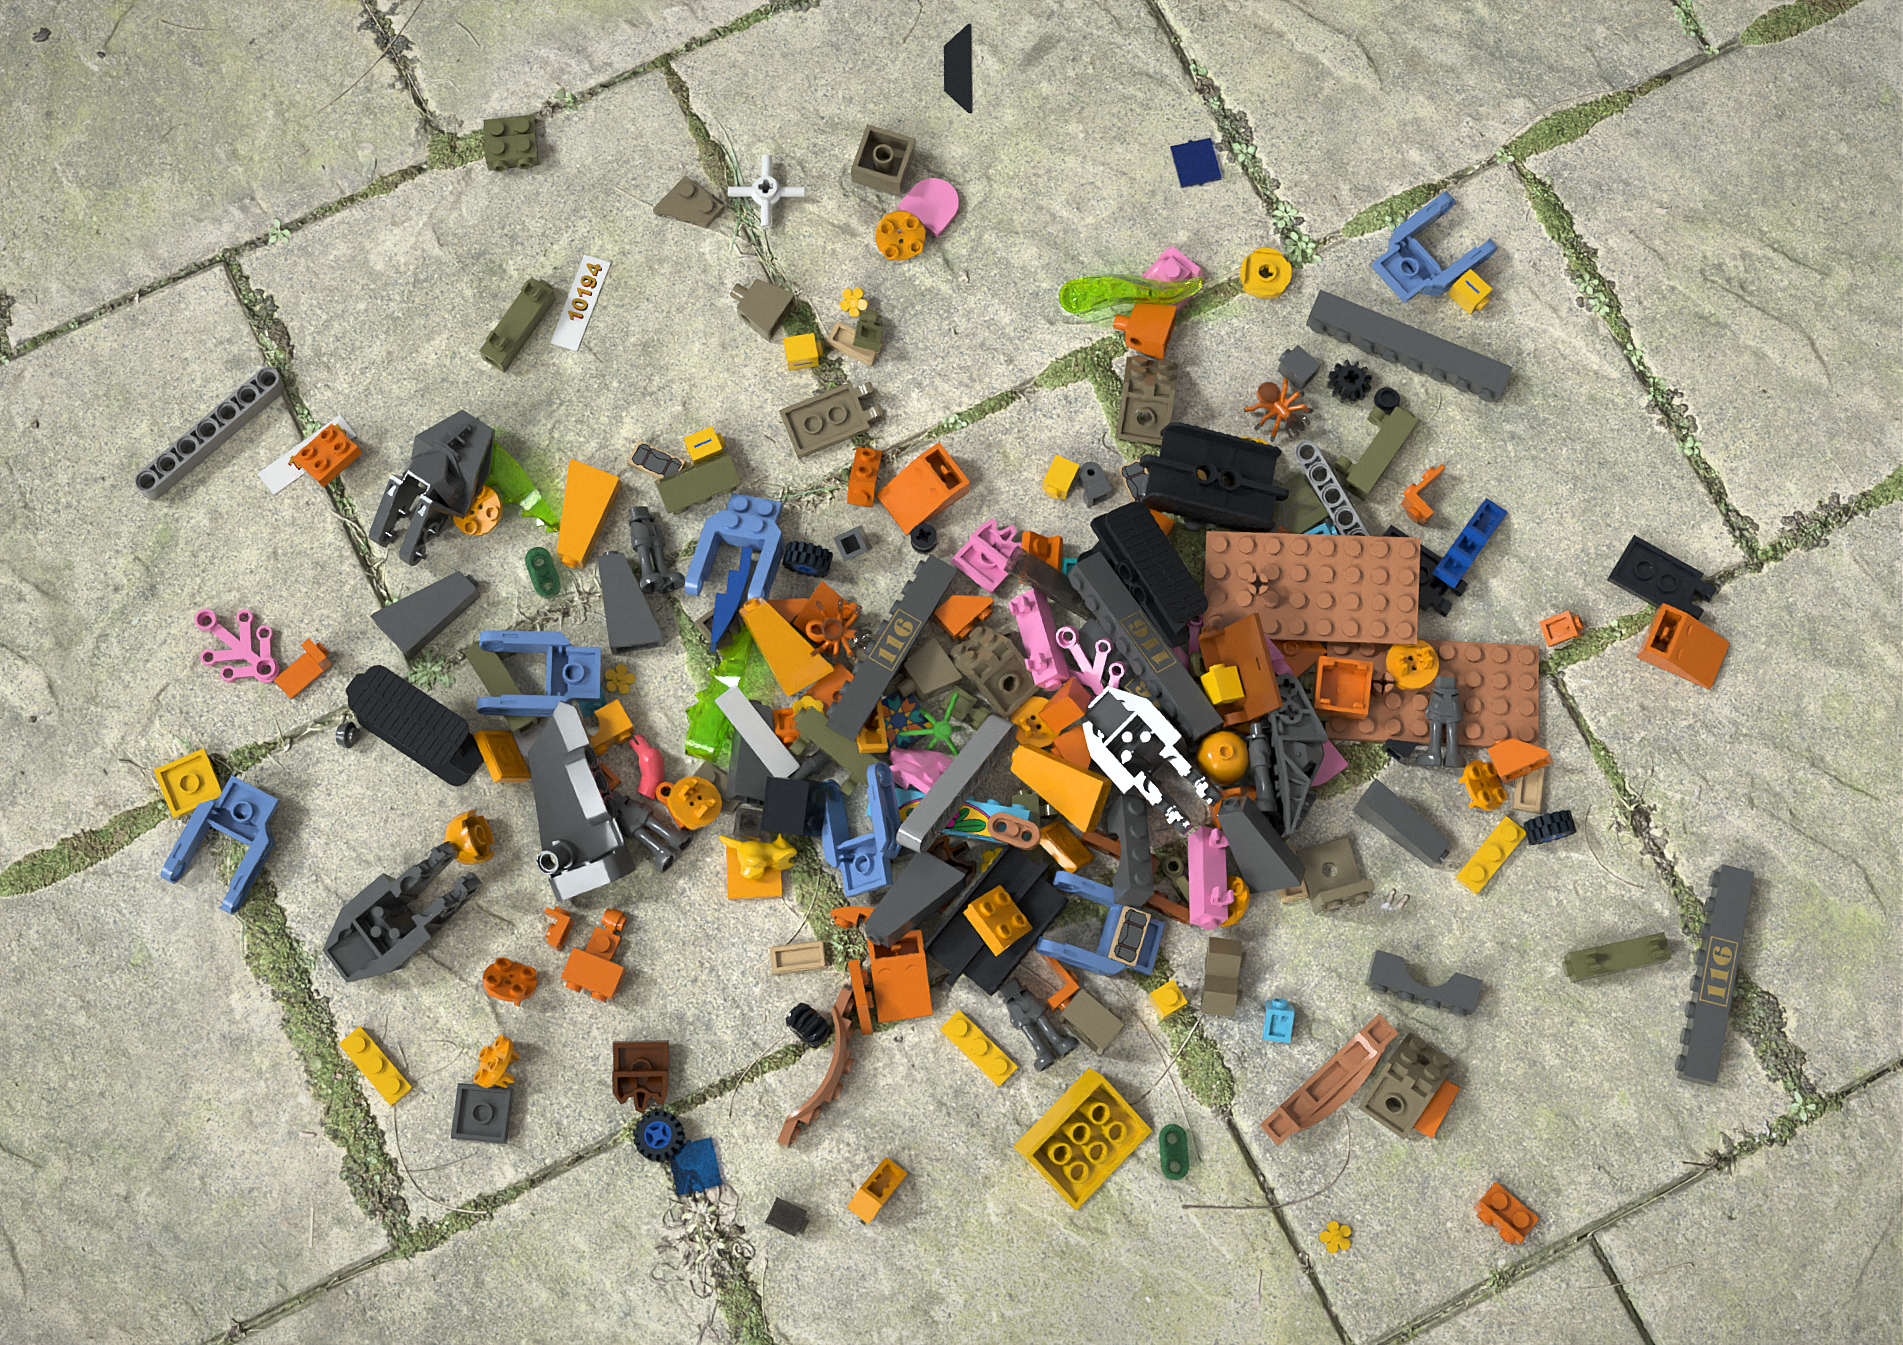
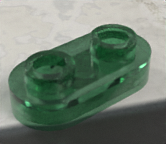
M543 547L530 549L525 556V564L534 589L542 598H553L560 592L561 582L549 551ZM542 559L544 563L541 566H536V560ZM546 583L553 584L549 590L544 589L543 586Z
M1169 1124L1160 1131L1158 1136L1160 1167L1164 1177L1171 1181H1178L1184 1178L1189 1170L1187 1135L1181 1126ZM1169 1134H1174L1177 1137L1175 1144H1170L1167 1141ZM1170 1163H1178L1179 1171H1171L1169 1168Z

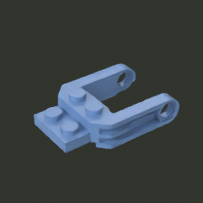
M1447 191L1395 228L1391 238L1388 240V251L1371 265L1373 270L1404 304L1419 293L1431 296L1442 295L1469 269L1475 270L1498 249V246L1489 238L1479 248L1474 247L1442 271L1440 265L1416 239H1413V237L1447 213L1456 203V200Z
M732 493L727 510H721L705 521L686 576L685 593L687 595L700 596L704 582L708 581L720 543L724 542L728 545L762 550L749 587L748 600L762 597L767 602L786 546L782 532L777 526L783 510L782 502Z
M487 630L480 633L479 648L490 652L547 653L546 695L501 694V697H477L478 713L497 716L551 717L559 701L572 705L573 701L600 702L601 647H574L561 632Z
M882 761L869 765L867 769L869 786L867 793L874 833L850 840L843 794L839 790L840 786L832 779L824 781L828 783L827 789L831 795V800L828 796L826 797L821 835L825 861L841 870L846 897H856L893 885L889 860L896 858L902 845L896 842L901 821L893 774L890 767ZM877 771H878V773H879V775H880V777H881V782H880V780L878 779Z
M231 775L218 799L209 800L197 805L161 870V878L172 884L177 883L181 879L207 831L212 826L250 846L228 885L230 889L223 900L222 906L219 907L221 910L234 915L243 904L275 846L271 826L268 823L281 801Z
M1057 871L1053 882L1054 887L1110 908V911L1106 915L1097 954L1068 943L1059 944L1043 939V936L1038 937L1035 951L1101 976L1114 975L1125 968L1145 975H1151L1165 923L1150 917L1135 967L1109 959L1107 957L1124 905L1114 904L1113 888L1069 872Z

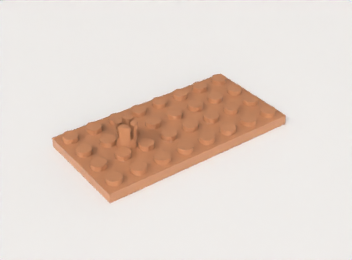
M1206 531L1204 594L1208 601V608L1203 613V628L1217 625V629H1222L1253 613H1259L1263 632L1270 640L1417 645L1421 538Z
M1423 640L1432 646L1438 655L1439 668L1436 676L1457 678L1456 689L1460 690L1458 694L1461 707L1464 710V719L1459 721L1458 747L1491 748L1494 742L1500 739L1508 740L1511 738L1539 747L1538 645ZM1326 642V650L1328 652L1325 656L1373 662L1367 717L1362 721L1328 716V722L1324 723V730L1328 735V739L1385 743L1387 739L1416 742L1418 745H1429L1430 721L1425 718V708L1429 705L1432 694L1431 689L1435 688V679L1422 689H1399L1394 683L1393 676L1386 671L1385 664L1387 653L1394 644ZM1443 724L1441 746H1446V725Z

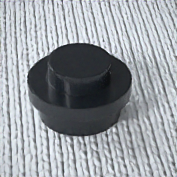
M1389 387L1379 389L1374 396V405L1385 413L1393 412L1396 406L1398 407L1400 404L1399 394Z

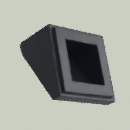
M1387 739L1382 746V750L1403 764L1418 743Z

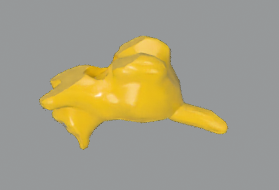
M779 833L777 839L772 843L758 841L742 842L725 835H719L718 837L724 845L737 850V857L741 866L740 873L747 879L757 880L761 878L767 867L785 870L794 865L793 860L790 858L797 854V850L784 839L782 833Z

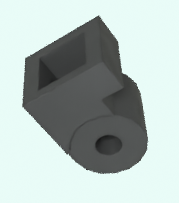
M1086 462L1080 468L1079 483L1082 488L1086 489L1083 500L1087 508L1111 499L1112 489L1100 465L1096 462Z

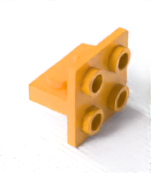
M1000 885L968 905V909L963 912L995 956L1004 952L1019 938L1033 929L1027 918L1012 901L1010 895Z

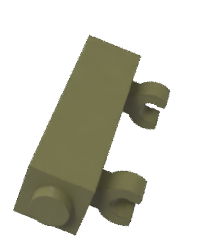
M533 277L525 282L520 294L496 328L491 330L486 338V342L479 350L483 361L505 373L556 300L553 287L548 282L542 279L538 281Z
M1374 406L1367 420L1381 427L1376 437L1356 465L1347 457L1340 455L1333 467L1339 473L1348 476L1343 485L1345 490L1362 501L1366 500L1418 422V419L1409 410L1400 409L1396 406L1391 415L1388 416L1383 410Z
M479 641L474 642L468 647V651L464 654L491 697H501V694L522 695L501 662L517 652L485 651L479 648ZM541 691V692H539V693L536 694V695H545V694L543 693V691ZM504 716L516 737L540 724L536 716Z
M808 706L806 709L801 707L792 718L795 721L792 728L800 735L788 749L796 755H800L809 742L850 775L839 787V790L846 796H850L859 783L868 788V766L880 761L870 753H860L856 741L852 742L826 727L829 719L813 706Z
M1020 790L1016 792V795H1011V807L1012 804L1028 807V810L1034 816L1033 823L1039 830L1041 829L1040 818H1058V811L1052 805L1039 806L1038 793L1032 794L1031 790ZM1040 843L1032 850L1017 848L1036 865L1039 866L1043 862L1042 845ZM1050 868L1041 878L1046 882H1054L1056 872L1063 870L1062 868Z
M1662 932L1570 952L1564 956L1565 961H1562V967L1565 976L1569 977L1571 983L1662 964L1672 958L1665 933Z

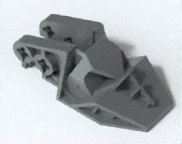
M461 410L416 435L411 460L404 470L403 476L391 475L369 531V539L384 548L388 546L389 542L394 543L397 538V532L394 530L395 524L400 518H409L411 514L409 509L417 495H419L420 500L401 546L399 558L410 566L417 565L422 559L425 560L428 556L425 554V544L435 536H440L452 514L464 519L490 476L495 430L466 411ZM422 482L423 484L427 485V490L423 489L418 484Z
M1288 673L1276 676L1283 707L1268 713V720L1260 721L1263 725V734L1267 735L1272 752L1269 775L1278 804V813L1270 816L1273 828L1285 842L1294 833V830H1299L1313 803L1316 801L1317 794L1311 791L1310 786L1324 757L1323 744L1328 741V735L1299 680ZM1283 682L1286 683L1287 687H1291L1292 689L1288 691L1286 687L1282 686Z
M1107 686L1088 705L1085 715L1081 717V722L1090 756L1124 794H1143L1152 805L1156 806L1167 816L1169 824L1173 825L1181 834L1186 835L1194 827V824L1164 788L1162 782L1152 775L1166 760H1169L1178 770L1177 772L1197 789V794L1209 805L1214 807L1223 798L1221 792L1191 758L1183 736L1173 727L1163 711L1154 706L1148 699Z
M450 841L430 850L432 853L428 859L417 865H412L397 879L382 873L341 908L322 951L346 983L404 969L416 952L433 938L483 886V883L476 874L469 872L466 876L460 877L455 882L456 885L452 891L434 899V903L422 913L414 915L407 906L412 900L419 898L418 896L458 855L459 852Z

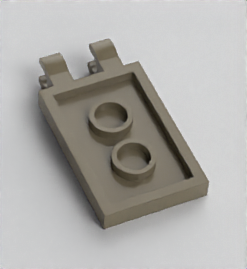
M849 382L779 410L798 459L871 431L868 423H876L885 419L881 405H876L866 410L863 400L876 396L871 382L856 388L853 387L852 382Z

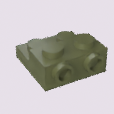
M534 115L483 120L485 158L488 170L502 172L508 168L529 169L539 165Z

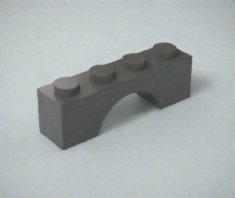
M1121 794L1107 809L1108 833L1118 835L1121 844L1120 862L1112 880L1114 904L1140 908L1154 894L1146 799Z
M1376 950L1372 954L1365 985L1370 986V990L1375 993L1387 994V992L1398 994L1397 998L1407 1002H1413L1414 999L1424 1002V1006L1427 1008L1439 1010L1440 1007L1450 1009V1014L1466 1017V1015H1471L1476 1010L1483 980L1456 972L1443 985L1436 987L1424 986L1414 981L1407 973L1403 957Z

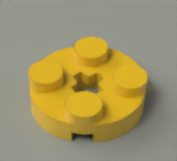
M1264 247L1254 250L1248 257H1245L1240 268V281L1247 294L1260 299L1278 298L1283 294L1290 283L1292 268L1281 252L1273 248ZM1267 268L1268 272L1273 274V276L1263 278L1259 272Z

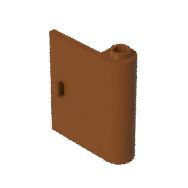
M1253 613L1222 629H1217V625L1201 629L1202 633L1197 637L1207 673L1210 672L1209 667L1218 664H1225V667L1236 666L1244 693L1243 698L1233 703L1216 706L1217 713L1224 721L1221 724L1222 729L1243 725L1283 707L1259 613Z

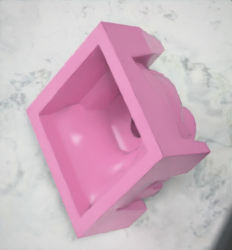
M1172 246L1167 247L1159 259L1141 277L1136 279L1133 288L1152 304L1177 306L1178 314L1204 286L1205 276L1200 267Z

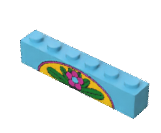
M894 784L902 825L925 794L914 786L905 790L897 788L898 785ZM970 796L941 833L1005 844L993 839L987 830L988 820L993 814L1004 812L1033 822L1034 816L1028 810V807L1012 804V807L1001 806L1002 803L989 799L985 803L976 802L975 798ZM868 804L866 815L872 821L870 804ZM1001 824L998 827L999 832H1004L1007 829L1006 824ZM1031 833L1024 834L1023 840L1029 841Z

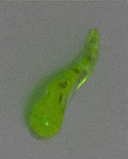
M1108 273L1090 275L1065 283L1059 292V302L1067 312L1080 316L1089 315L1119 304L1146 303L1169 305L1181 302L1194 295L1202 288L1204 279L1203 276H1198L1178 282H1162L1132 274Z
M494 439L491 474L484 485L498 487L505 493L503 504H519L522 507L521 517H535L537 519V527L547 526L546 533L560 531L561 523L523 468Z
M746 624L739 626L740 633L732 634L734 641L732 645L720 650L723 656L720 665L707 670L712 680L706 690L695 694L699 702L685 710L690 724L685 743L686 756L711 763H716L731 721L714 700L735 684L741 692L743 690L746 669L754 641Z

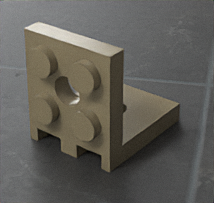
M1140 355L1127 356L1115 438L1161 445L1163 437L1160 435V432L1171 422L1178 364L1167 359L1155 361ZM1141 412H1148L1152 418L1149 421H1141L1137 415Z
M984 624L971 630L969 636L960 644L955 645L947 655L958 671L975 683L993 709L1003 719H1007L1041 688L1035 685L1032 672L1027 670L1024 657L1012 641ZM1012 676L1013 682L1011 686L1004 689V680Z
M1348 837L1296 851L1297 857L1306 869L1304 880L1314 915L1323 911L1324 915L1339 911L1340 907L1347 904L1350 907L1366 903L1365 900L1369 899L1370 894L1375 890L1372 878L1361 881ZM1332 864L1336 868V876L1332 878L1326 877L1322 873V866Z
M1409 1032L1388 1060L1358 1108L1405 1140L1456 1063L1451 1061L1444 1053L1438 1052L1427 1045L1420 1037L1414 1036ZM1393 1097L1398 1099L1401 1103V1107H1395L1394 1105H1392L1389 1098Z

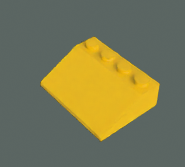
M1088 1068L1013 1148L1077 1211L1152 1130L1101 1074Z

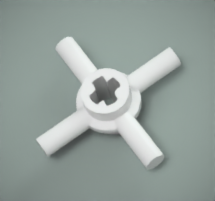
M764 154L762 155L761 177L753 183L752 187L728 186V197H752L755 203L761 206V228L770 229L771 207L781 197H805V187H781L779 182L772 178V156Z

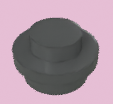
M353 722L340 724L336 730V742L344 748H352L358 741L359 730Z

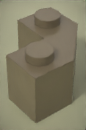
M1209 937L1204 966V985L1202 986L1201 1013L1234 1017L1235 1007L1241 1006L1242 990H1238L1239 969L1245 968L1246 952H1242V941Z

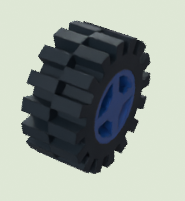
M790 541L787 543L782 565L786 569H790V571L797 572L800 575L805 574L808 577L824 578L829 574L833 553L829 552L826 548L822 549V546H815L813 543L806 544L804 541H800V543L798 541Z
M1571 810L1547 813L1523 823L1529 845L1549 843L1577 832Z
M653 1110L650 1111V1114L641 1116L643 1119L637 1121L635 1124L637 1128L633 1130V1135L635 1136L633 1141L638 1152L652 1162L658 1161L659 1163H664L665 1160L670 1161L675 1155L678 1156L680 1148L684 1147L685 1143L683 1141L686 1139L683 1131L684 1127L673 1114L667 1113L664 1110H659V1112Z

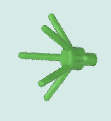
M957 692L953 694L943 721H937L924 708H920L919 712L933 724V727L930 729L900 731L899 736L933 734L934 738L925 750L931 751L939 740H945L956 757L959 751L950 736L952 732L961 731L963 728L962 726H951L948 722L959 694Z

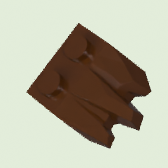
M946 834L935 840L927 852L966 875L967 887L976 875L977 862L974 860H964V857L970 850L966 841L951 848L949 846L950 839ZM963 891L938 909L937 912L942 914Z
M669 1040L614 1041L612 1093L620 1105L626 1103L629 1097H633L635 1110L645 1114L650 1097L655 1098L657 1104L664 1105L669 1083Z

